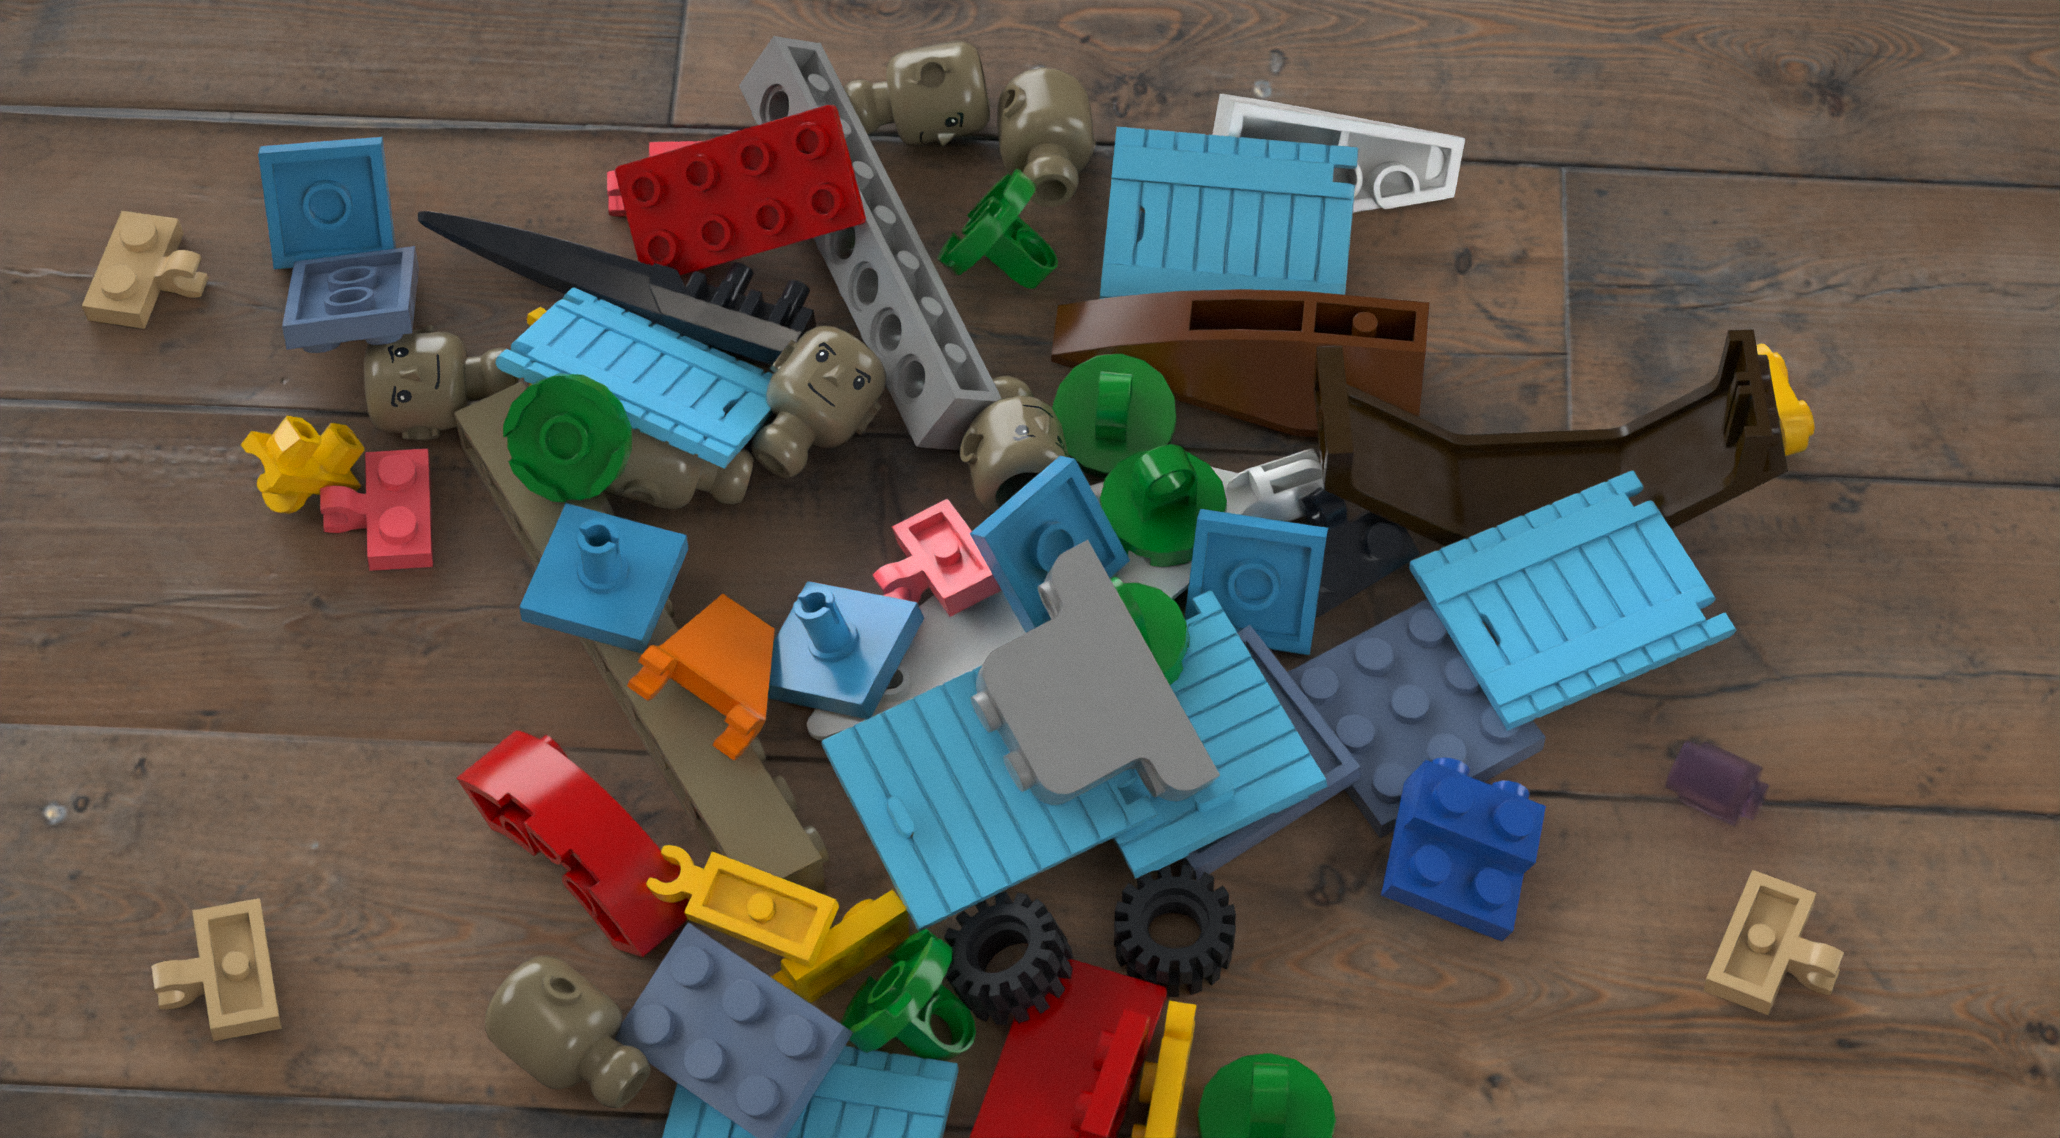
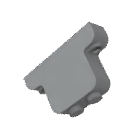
M1086 540L1065 551L1054 562L1045 578V582L1038 585L1040 598L1052 620L993 650L986 658L977 675V694L971 697L972 706L983 727L989 733L997 729L1010 753L1003 756V759L1015 785L1021 792L1030 788L1037 799L1050 805L1066 803L1128 769H1136L1145 787L1153 797L1160 796L1169 801L1187 799L1198 791L1209 787L1220 774L1090 542Z

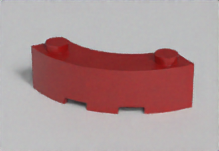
M516 730L456 778L491 830L513 840L533 857L541 851L550 861L557 865H562L567 870L562 876L564 886L588 912L615 949L644 957L688 920L684 912L690 899L685 898L678 902H665L656 898L646 885L649 877L658 879L663 883L673 882L680 875L681 867L666 861L659 847L607 791L568 759L563 749L550 736L544 735L538 739L528 733Z

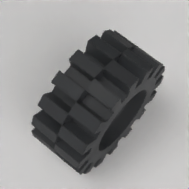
M1167 865L1158 870V879L1153 880L1150 873H1147L1137 878V888L1128 883L1122 891V902L1117 901L1115 908L1114 946H1116V959L1119 966L1127 964V976L1137 979L1143 976L1147 982L1157 985L1159 983L1167 984V997H1179L1180 985L1187 984L1190 995L1202 992V981L1204 978L1212 986L1220 979L1221 967L1227 970L1232 959V950H1234L1236 912L1234 904L1228 905L1229 893L1223 885L1214 891V877L1206 872L1203 873L1199 881L1193 880L1194 867L1182 865L1181 877L1171 876L1170 865ZM1168 913H1178L1194 919L1199 925L1201 934L1197 941L1188 947L1168 948L1157 944L1151 938L1148 928L1156 917Z
M1002 892L995 895L996 905L989 906L986 900L977 903L975 906L979 912L972 917L963 910L956 917V920L962 927L960 931L948 928L944 939L952 948V961L945 977L961 1001L970 1011H973L978 1019L986 1022L989 1016H991L996 1025H1007L1009 1013L1013 1014L1018 1023L1030 1020L1027 1009L1034 1005L1040 1014L1046 1011L1050 1006L1044 997L1050 993L1059 999L1065 990L1059 978L1070 979L1073 970L1068 960L1073 959L1072 949L1046 906L1037 898L1032 902L1028 894L1017 892L1013 902L1007 892ZM1014 944H1029L1023 957L1012 967L997 973H985L991 959L1004 948Z

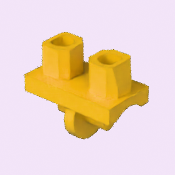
M286 416L273 434L251 431L241 443L245 452L256 455L264 466L265 473L258 477L257 488L262 492L265 504L272 511L287 514L297 512L305 504L307 498L313 494L320 495V488L345 486L356 492L361 487V484L350 469L365 450L364 446L347 425L330 423L320 436L312 424L306 422L303 418Z

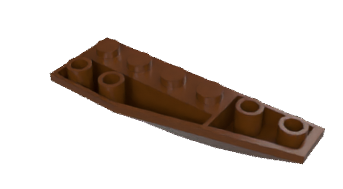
M1230 289L1139 294L1058 305L1051 362L1074 368L1095 356L1124 354L1144 360L1162 374L1175 400L1289 435L1318 438L1313 391L1316 347L1318 346L1343 347L1346 383L1419 417L1430 302L1310 291Z

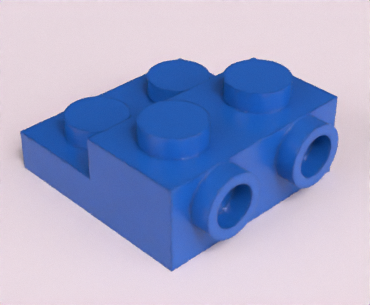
M1447 757L1437 758L1432 762L1425 760L1404 781L1381 896L1503 941L1514 930L1524 873L1536 863L1546 806L1529 800L1528 789L1519 783L1497 781L1490 785L1469 777V767L1460 760Z

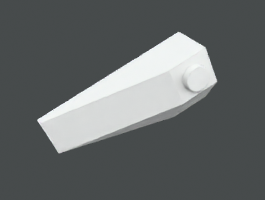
M1221 93L1212 134L1237 138L1357 147V168H1334L1333 182L1355 185L1353 213L1379 208L1386 210L1454 198L1465 138Z

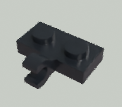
M1318 487L1298 499L1303 513L1312 526L1328 528L1316 617L1322 616L1420 555L1406 528L1368 510L1348 521L1347 507L1344 499L1325 491L1322 487Z

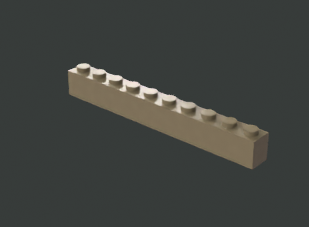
M521 381L454 412L461 448L534 567L537 568L565 503L615 515L603 492L589 499L552 502L531 492L513 474L508 462L512 457L507 448V436L503 438V424L511 403L526 389ZM669 597L647 648L651 645L660 646L678 631V628L671 619L674 616V609ZM577 636L709 852L713 851L819 893L824 891L823 863L829 861L826 846L814 826L809 825L803 828L793 813L797 810V804L784 778L781 775L771 778L762 762L766 760V756L758 737L754 738L738 759L732 760L712 746L715 739L729 726V724L724 722L726 716L671 678L653 699L647 701L627 687L629 680L644 666L638 662L642 653Z

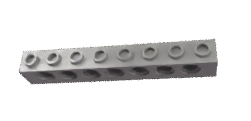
M773 36L740 83L741 92L758 125L824 105H835L837 107L866 221L862 225L814 238L838 286L839 293L843 297L861 333L863 341L877 355L885 368V386L889 390L916 447L960 450L963 437L968 431L973 418L986 406L1002 398L821 43Z

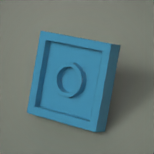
M383 137L260 146L258 158L274 269L293 268L294 261L396 248Z
M1059 456L970 533L1025 633L1052 620L1040 598L1038 585L1045 582L1051 567L1062 553L1088 540L1109 578L1130 561L1076 459Z
M565 503L519 606L522 621L643 654L688 552L687 535Z
M1200 509L1196 524L1185 620L1199 614L1193 605L1192 598L1211 590L1237 632L1251 625L1269 649L1310 655L1328 528Z
M807 581L773 642L768 698L869 719L872 717L921 626L924 616L917 602Z

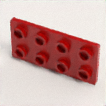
M824 105L623 164L615 169L638 262L651 266L657 263L676 269L680 276L862 225L866 221L838 109L835 105Z
M1074 959L1068 960L1073 970L1070 979L1059 978L1065 988L1059 999L1048 993L1044 998L1050 1008L1040 1014L1034 1005L1027 1009L1030 1020L1018 1023L1014 1017L969 1138H1118L1166 1002V988Z

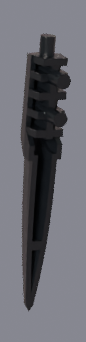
M421 211L418 213V221L426 228L530 280L563 294H566L571 288L575 287L597 297V300L602 299L625 309V312L630 311L653 321L652 324L654 325L657 323L680 333L682 337L687 336L708 345L709 349L714 348L733 357L767 368H771L791 339L797 343L807 331L816 328L814 310L803 307L810 293V289L804 283L797 280H789L776 305L764 302L762 292L750 289L748 295L744 296L754 272L750 267L742 263L734 262L731 264L725 279L722 280L719 287L708 284L706 274L694 271L685 287L676 269L657 263L651 266L574 242L492 222L431 211Z

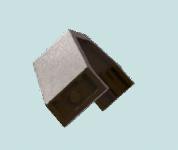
M1754 329L1728 330L1717 375L1709 383L1623 426L1595 430L1456 434L1346 383L1343 347H1316L1313 391L1324 490L1445 547L1463 539H1468L1470 536L1492 527L1495 528L1497 525L1519 516H1525V514L1546 505H1552L1554 502L1573 494H1579L1583 490L1603 482H1608V480L1632 470L1644 488L1639 494L1628 499L1634 507L1647 501H1653L1671 529L1788 472L1769 359L1767 355H1758Z

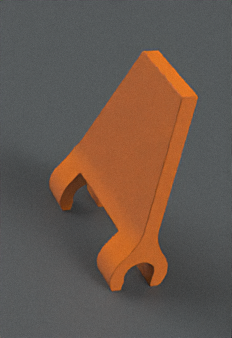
M721 594L660 646L651 645L638 660L644 666L629 680L627 687L647 701H650L660 692L670 678L726 716L724 722L729 724V726L715 739L712 746L732 760H736L759 734L766 721L775 629L725 594Z

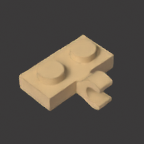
M121 211L82 304L88 321L145 329L160 291L173 292L190 298L201 297L208 280L207 273L196 272L201 261L200 254L188 250H177L184 234L179 219Z
M1752 870L1706 977L1704 992L1769 1015L1786 972H1789L1805 987L1821 994L1831 995L1840 972L1838 968L1844 952L1827 944L1801 938L1813 909L1816 893Z
M260 898L192 910L199 958L170 960L151 966L159 1008L163 1010L180 1008L190 1004L198 996L205 994L213 1041L282 1029Z

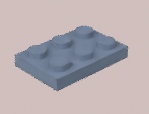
M415 246L294 261L282 324L286 349L303 348L304 351L309 353H322L339 347L341 342L366 340L368 344L384 345L398 341L403 337V334H411L413 331L419 274Z
M688 922L622 1022L615 1040L623 1045H631L643 1052L651 1065L756 1138H786L854 1032Z

